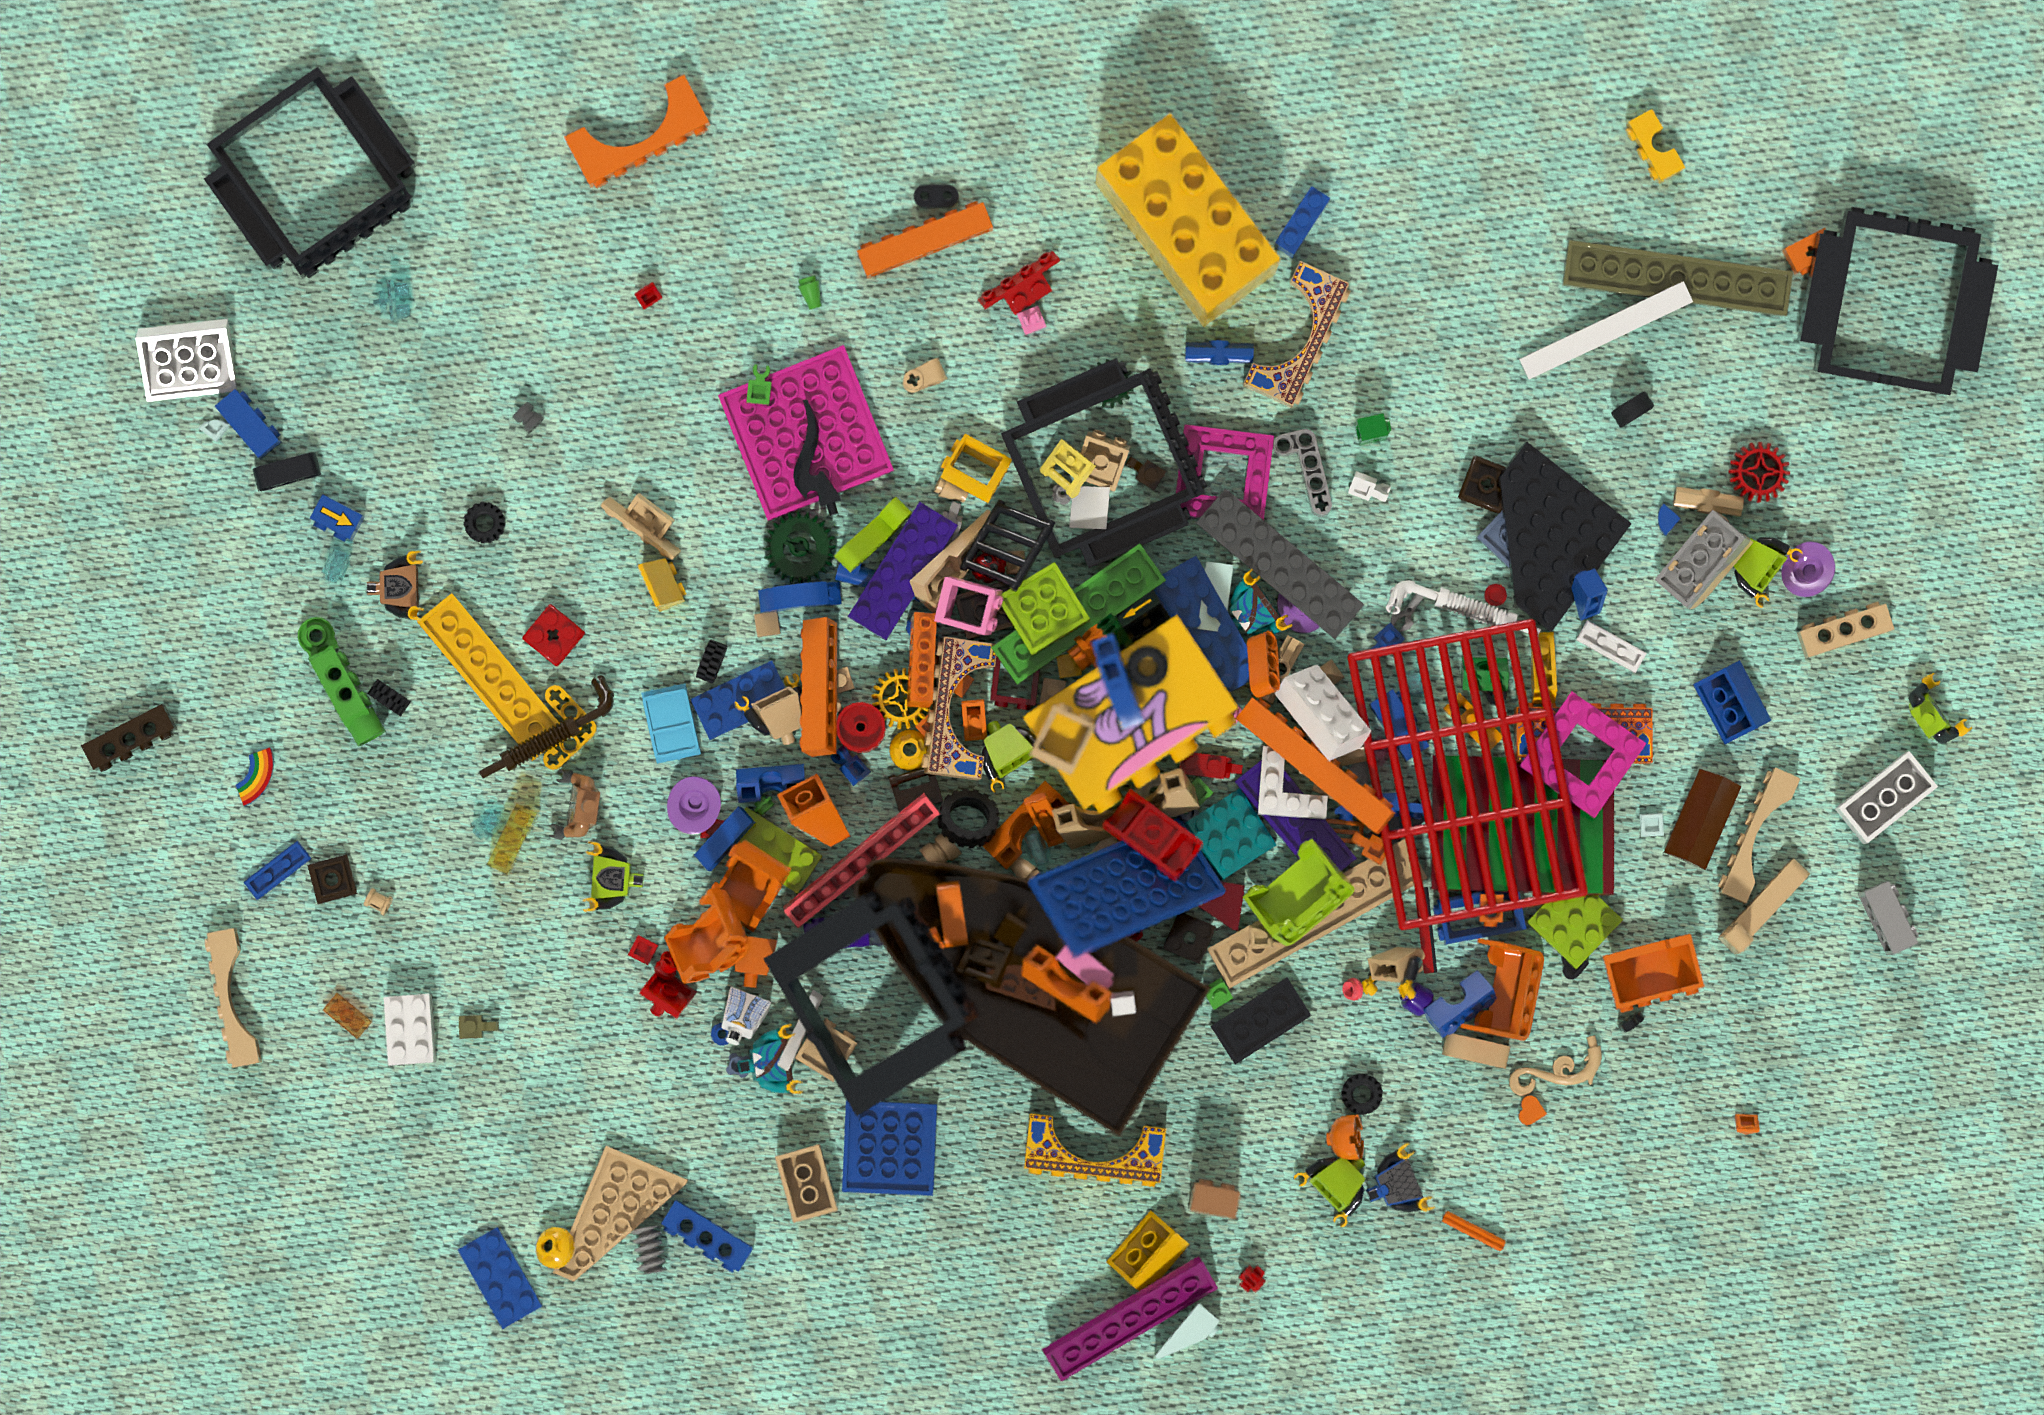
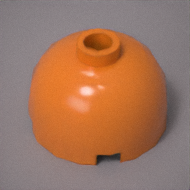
M1358 1114L1341 1116L1334 1121L1331 1131L1327 1132V1145L1332 1146L1333 1152L1338 1157L1347 1160H1357L1363 1157L1364 1140L1361 1141L1360 1129L1363 1130L1360 1116Z

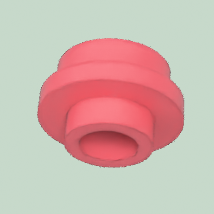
M1350 978L1343 984L1342 991L1347 999L1356 1001L1363 995V986L1357 978Z

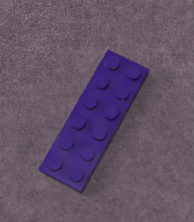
M919 502L852 608L848 618L887 641L915 596L910 580L943 551L958 525Z
M1262 760L1235 781L1236 785L1257 810ZM1284 770L1282 793L1304 794ZM1262 815L1298 860L1300 859L1297 855L1299 846L1311 838L1317 842L1340 871L1357 859L1326 820Z

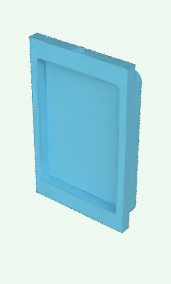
M686 683L657 690L652 689L651 691L641 693L657 764L700 755L701 750Z

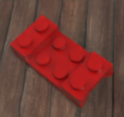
M1132 789L1127 792L1123 802L1113 815L1103 822L1104 830L1119 841H1124L1175 882L1203 848V841Z

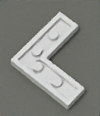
M1263 746L1258 815L1326 820L1328 796L1282 793L1285 759L1271 747Z

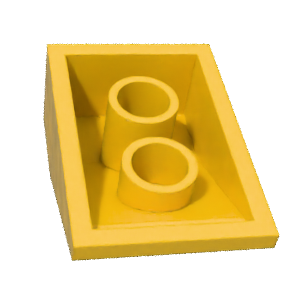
M664 558L638 565L653 602L660 612L685 601L683 596L687 594L682 582L677 584L674 575L678 573L673 562L668 563L667 559Z

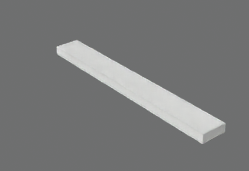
M1684 281L1522 357L1519 361L1528 380L1686 306L1692 303L1693 300Z

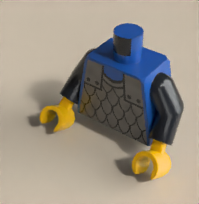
M1405 1143L1399 1149L1386 1155L1377 1167L1375 1179L1378 1185L1366 1189L1369 1200L1373 1202L1383 1198L1386 1206H1391L1393 1210L1407 1213L1432 1210L1435 1206L1429 1207L1427 1200L1433 1199V1197H1423L1408 1160L1414 1154V1151L1407 1153L1405 1147L1409 1143Z

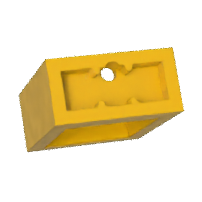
M964 434L961 441L956 439L950 450L953 452L952 456H946L941 468L944 471L941 478L989 503L1008 471L1012 459L975 438ZM962 451L996 469L987 485L954 468Z

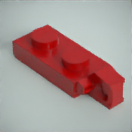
M1192 753L1180 761L1179 769L1181 768L1186 775L1230 779V773L1242 775L1243 765L1231 764L1232 758H1226L1227 756Z

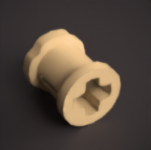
M372 888L363 905L380 911V914L384 916L393 901V897H386Z

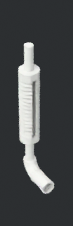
M1411 580L1401 581L1395 587H1392L1390 598L1386 605V610L1389 613L1392 610V606H1394L1392 614H1398L1401 610L1403 599L1407 597V594L1413 592L1435 600V607L1445 608L1446 611L1449 609L1450 612H1457L1458 615H1466V618L1470 616V619L1474 618V621L1478 619V622L1482 621L1483 624L1486 622V625L1495 626L1518 621V614L1507 613V610L1503 612V609L1499 610L1498 607L1495 609V606L1491 607L1490 604L1487 606V603L1483 604L1482 601L1479 603L1478 600H1471L1470 597H1462V594L1458 596V593L1454 594V591L1450 593V590L1443 587L1437 592L1417 585L1415 581ZM1537 628L1538 635L1541 630L1540 628ZM1528 629L1519 630L1529 634Z

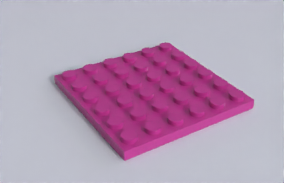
M844 345L770 374L765 380L772 382L769 405L746 402L748 383L718 395L768 521L819 501V495L816 491H810L807 494V499H805L797 489L793 477L794 468L807 434V414L803 400L807 399L812 407L819 428V440L809 469V473L812 476H816L820 471H823L837 493H841L894 472Z

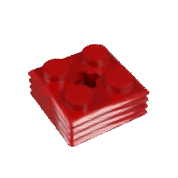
M549 604L523 635L522 639L558 667L585 635V631L552 604ZM550 630L553 632L555 630L559 631L557 633L558 640H548L550 638L548 634Z

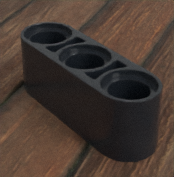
M316 452L298 455L252 469L258 491H266L321 475Z

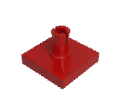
M654 973L639 994L654 1003L650 1009L653 1015L660 1017L666 1011L677 1019L692 1001L697 991L687 984H683L676 977L672 980H664Z

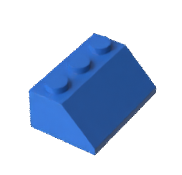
M1740 660L1693 684L1724 744L1772 721Z

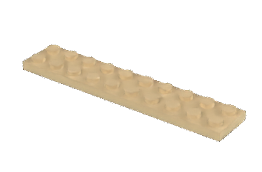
M1405 839L1393 845L1401 893L1414 886ZM1386 858L1381 866L1367 859L1344 872L1343 874L1355 888L1353 894L1294 944L1289 946L1283 945L1271 937L1260 920L1249 926L1264 930L1271 938L1273 948L1250 949L1249 926L1208 948L1207 950L1228 988L1230 989L1393 898ZM1420 865V871L1423 881L1428 877L1426 876L1424 870Z

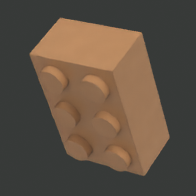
M1200 1178L1198 1183L1193 1182L1188 1207L1190 1211L1236 1219L1241 1193L1236 1190L1237 1186L1221 1183V1187L1213 1186V1181Z

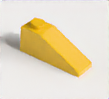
M1540 632L1538 637L1551 703H1555L1557 676L1554 632ZM1531 649L1532 703L1542 704Z

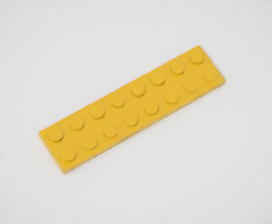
M453 593L424 615L422 621H417L517 744H521L522 741L525 742L526 739L529 740L530 737L533 738L534 735L537 736L538 733L541 735V731L544 732L545 729L548 730L549 727L556 726V723L560 724ZM536 754V757H533L532 761H534L539 756Z

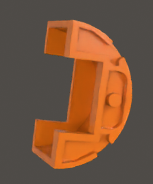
M744 840L742 843L738 842V844L733 846L728 854L730 858L725 865L728 867L725 876L720 883L715 881L712 887H718L729 894L741 924L754 932L791 872V868L747 840Z
M718 887L708 889L706 894L699 900L700 905L712 904V906L702 913L694 924H676L664 937L683 984L710 978L709 973H715L717 970L720 972L727 970L740 961L749 949L750 943L732 900L726 891Z
M1691 934L1602 956L1616 1009H1620V1013L1634 1010L1633 1005L1638 1004V1008L1651 1005V1000L1659 998L1660 1002L1673 999V994L1685 992L1686 996L1699 993L1698 988L1705 987Z

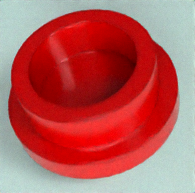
M1491 584L1486 588L1484 598L1491 606H1500L1506 601L1507 592L1502 585Z

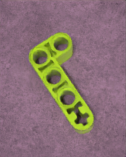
M897 497L893 498L880 514L848 541L834 557L851 573L899 530L912 514V511Z

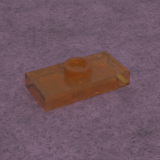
M336 993L323 1009L326 1014L356 1039H359L373 1022L339 993Z

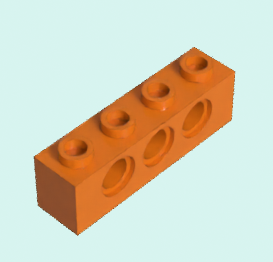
M914 612L911 617L907 707L930 708L933 703L937 623L934 619L936 613Z

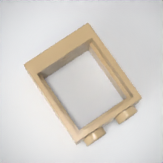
M1060 703L1059 706L1054 704L1030 755L1072 775L1096 724L1092 723V717L1083 713L1078 716L1072 713L1073 708L1063 703ZM1057 713L1088 727L1071 763L1040 749Z

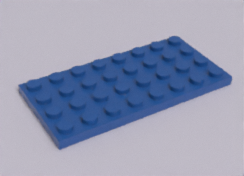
M1180 817L1173 819L1188 830ZM1124 841L1117 842L1030 878L1028 882L1074 958L1223 896L1226 892L1201 850L1175 882L1158 870L1154 863Z

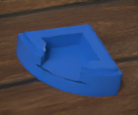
M1663 504L1658 512V524L1661 532L1666 536L1681 518Z

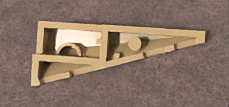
M986 510L910 580L915 597L932 613L937 611L945 577L964 579L968 570L965 572L959 567L991 513L990 510Z

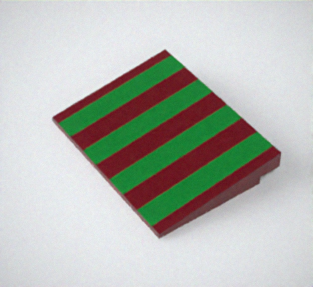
M1433 755L1431 807L1434 822L1448 820L1436 755ZM1445 755L1457 818L1470 816L1459 756ZM1468 756L1479 814L1492 812L1483 757ZM1492 757L1502 809L1515 807L1506 757ZM1562 759L1564 769L1588 786L1606 762V760ZM1516 763L1524 805L1538 803L1533 775L1521 768V763ZM1544 784L1547 801L1561 799L1560 794ZM1614 791L1595 818L1571 803L1588 889L1587 895H1614ZM1551 809L1549 814L1564 891L1577 889L1578 886L1563 809ZM1540 812L1526 814L1541 893H1555ZM1518 817L1504 818L1518 893H1532ZM1495 820L1483 822L1481 824L1494 892L1509 893ZM1461 826L1459 831L1471 892H1485L1473 826ZM1450 829L1436 831L1447 890L1462 891ZM1430 850V890L1438 891Z

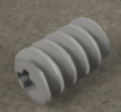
M657 1226L639 1228L631 1232L633 1235L639 1236L633 1240L634 1244L640 1245L634 1252L641 1253V1256L636 1258V1261L642 1262L643 1265L639 1266L637 1270L643 1271L644 1274L666 1271L665 1267L659 1266L665 1262V1259L658 1257L664 1251L663 1249L656 1248L662 1244V1240L655 1239V1237L661 1235V1231L654 1230Z

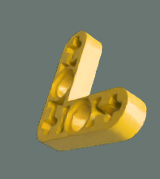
M553 685L546 690V701L563 719L567 718L565 716V709L568 706H575L578 713L574 717L575 720L587 714L560 686ZM552 690H554L555 692L560 690L561 693L559 696L563 701H565L566 698L570 700L569 702L565 703L560 710L557 708V706L561 704L557 700H550V698L552 697L550 692ZM594 721L589 722L592 724L590 728L592 732L590 734L585 732L581 736L584 738L583 742H580L577 736H571L577 743L575 749L571 751L566 750L564 740L563 743L559 742V745L555 744V747L549 749L543 757L545 766L551 770L561 768L594 737L597 732L596 723ZM560 746L561 750L568 754V756L564 758L561 755L557 759L558 765H549L550 759L548 756L550 754L553 756L558 754L559 751L556 748Z

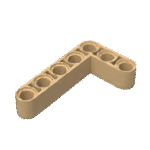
M1792 858L1723 931L1718 939L1732 953H1742L1753 942L1754 938L1752 936L1806 880L1810 873L1797 860Z

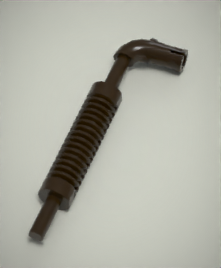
M602 675L597 676L600 684L597 683L595 678L591 681L599 697L597 698L599 704L595 710L576 720L571 715L564 719V722L560 721V724L556 723V726L553 725L552 728L549 727L548 730L541 731V735L538 733L537 736L534 735L533 738L530 737L529 740L526 739L525 742L519 743L518 747L515 745L514 749L511 747L510 751L506 750L500 753L501 760L479 771L482 778L484 779L505 767L508 771L517 768V765L520 766L521 763L524 764L525 761L528 762L529 759L535 758L536 754L539 756L540 752L542 754L544 751L547 752L548 749L555 747V744L559 745V742L563 743V740L567 741V738L571 739V736L575 737L581 734L579 728L601 716L605 717L613 708L614 692L610 690L605 677Z

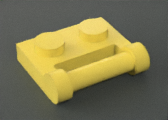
M1061 439L1041 466L1040 472L1045 477L1049 476L1065 489L1069 497L1075 498L1080 493L1081 486L1096 465L1066 440ZM1055 464L1059 465L1074 478L1072 483L1054 470Z

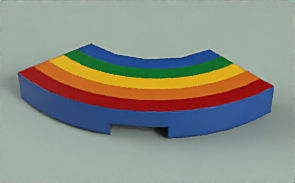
M271 747L249 755V772L241 782L236 784L243 806L249 805L264 793L271 780L274 770V758Z

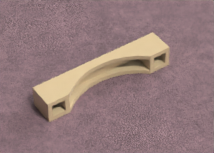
M1776 767L1772 771L1768 770L1762 782L1766 785L1763 792L1759 791L1754 800V804L1757 806L1753 813L1749 812L1745 821L1747 829L1744 834L1740 833L1736 841V845L1739 846L1736 854H1731L1727 862V866L1730 867L1727 875L1723 874L1718 883V887L1721 888L1720 894L1743 904L1747 903L1756 883L1752 871L1751 858L1757 832L1771 812L1781 804L1792 799L1801 778Z
M237 928L207 933L208 938L205 939L206 951L211 953L212 961H209V969L211 975L215 974L216 983L213 984L215 997L219 996L220 1006H217L219 1019L224 1021L225 1028H222L221 1031L224 1042H228L229 1050L226 1051L227 1062L232 1064V1068L261 1063L262 1059L258 1040L241 1023L231 998L232 971L235 961L241 952Z

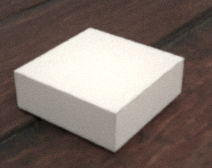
M1133 991L1111 994L1113 1016L1136 1013Z

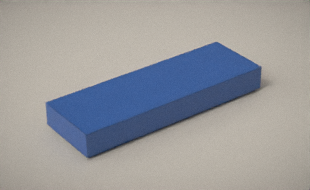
M738 806L694 856L707 871H712L755 824L754 820L742 807Z
M296 841L243 883L256 900H259L312 858L300 842Z

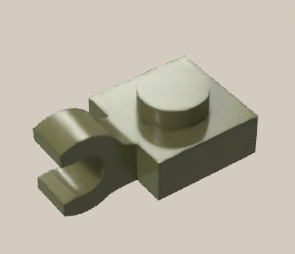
M483 1015L459 1016V1039L483 1038V1031H499V1022H483Z

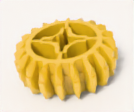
M906 668L902 669V675H898V670L893 669L895 676L891 677L889 672H886L885 676L888 680L884 681L880 677L878 681L882 686L874 685L873 689L879 691V694L871 695V698L878 699V702H874L872 705L880 707L879 711L881 714H884L883 718L885 721L888 718L890 719L889 727H892L895 721L898 722L897 729H901L903 722H905L906 728L910 729L909 721L913 720L914 724L918 725L919 723L916 718L919 716L924 720L926 717L921 712L923 710L928 712L930 708L918 707L909 716L907 699L904 704L905 710L900 705V701L898 703L892 701L899 697V687L904 696L907 694L903 689L901 680L908 681ZM895 682V694L892 697L883 699L886 688ZM897 705L901 709L902 717L890 714L884 706Z

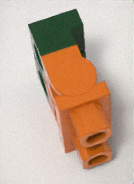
M1111 613L1082 635V638L1080 636L1074 638L1077 645L1067 651L1081 671L1091 664L1095 668L1098 667L1097 657L1092 645L1093 641L1113 634L1116 637L1118 647L1123 644L1128 648L1133 644L1131 638Z

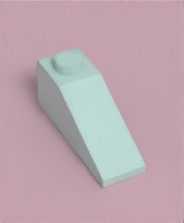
M1197 1303L1157 1351L1155 1357L1158 1359L1206 1339L1208 1335L1212 1338L1220 1328L1217 1325L1220 1320L1200 1303Z

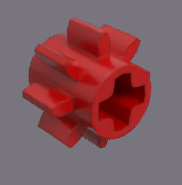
M1248 1265L1238 1276L1242 1280L1239 1286L1247 1293L1250 1290L1256 1293L1266 1282V1279L1263 1277L1265 1271L1258 1265L1254 1268Z

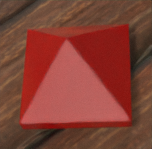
M653 282L634 293L644 310L663 298Z

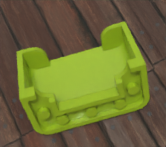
M1312 838L1299 846L1297 855L1300 859L1267 887L1264 885H1253L1248 889L1247 894L1243 896V899L1271 937L1285 946L1297 942L1347 900L1355 890L1346 876Z

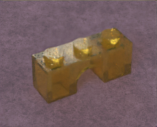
M516 803L487 865L510 875L519 857L520 849L526 837L530 834L539 814Z

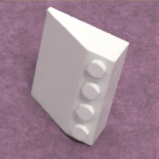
M228 319L138 329L136 344L147 401L232 392L234 389L237 390Z

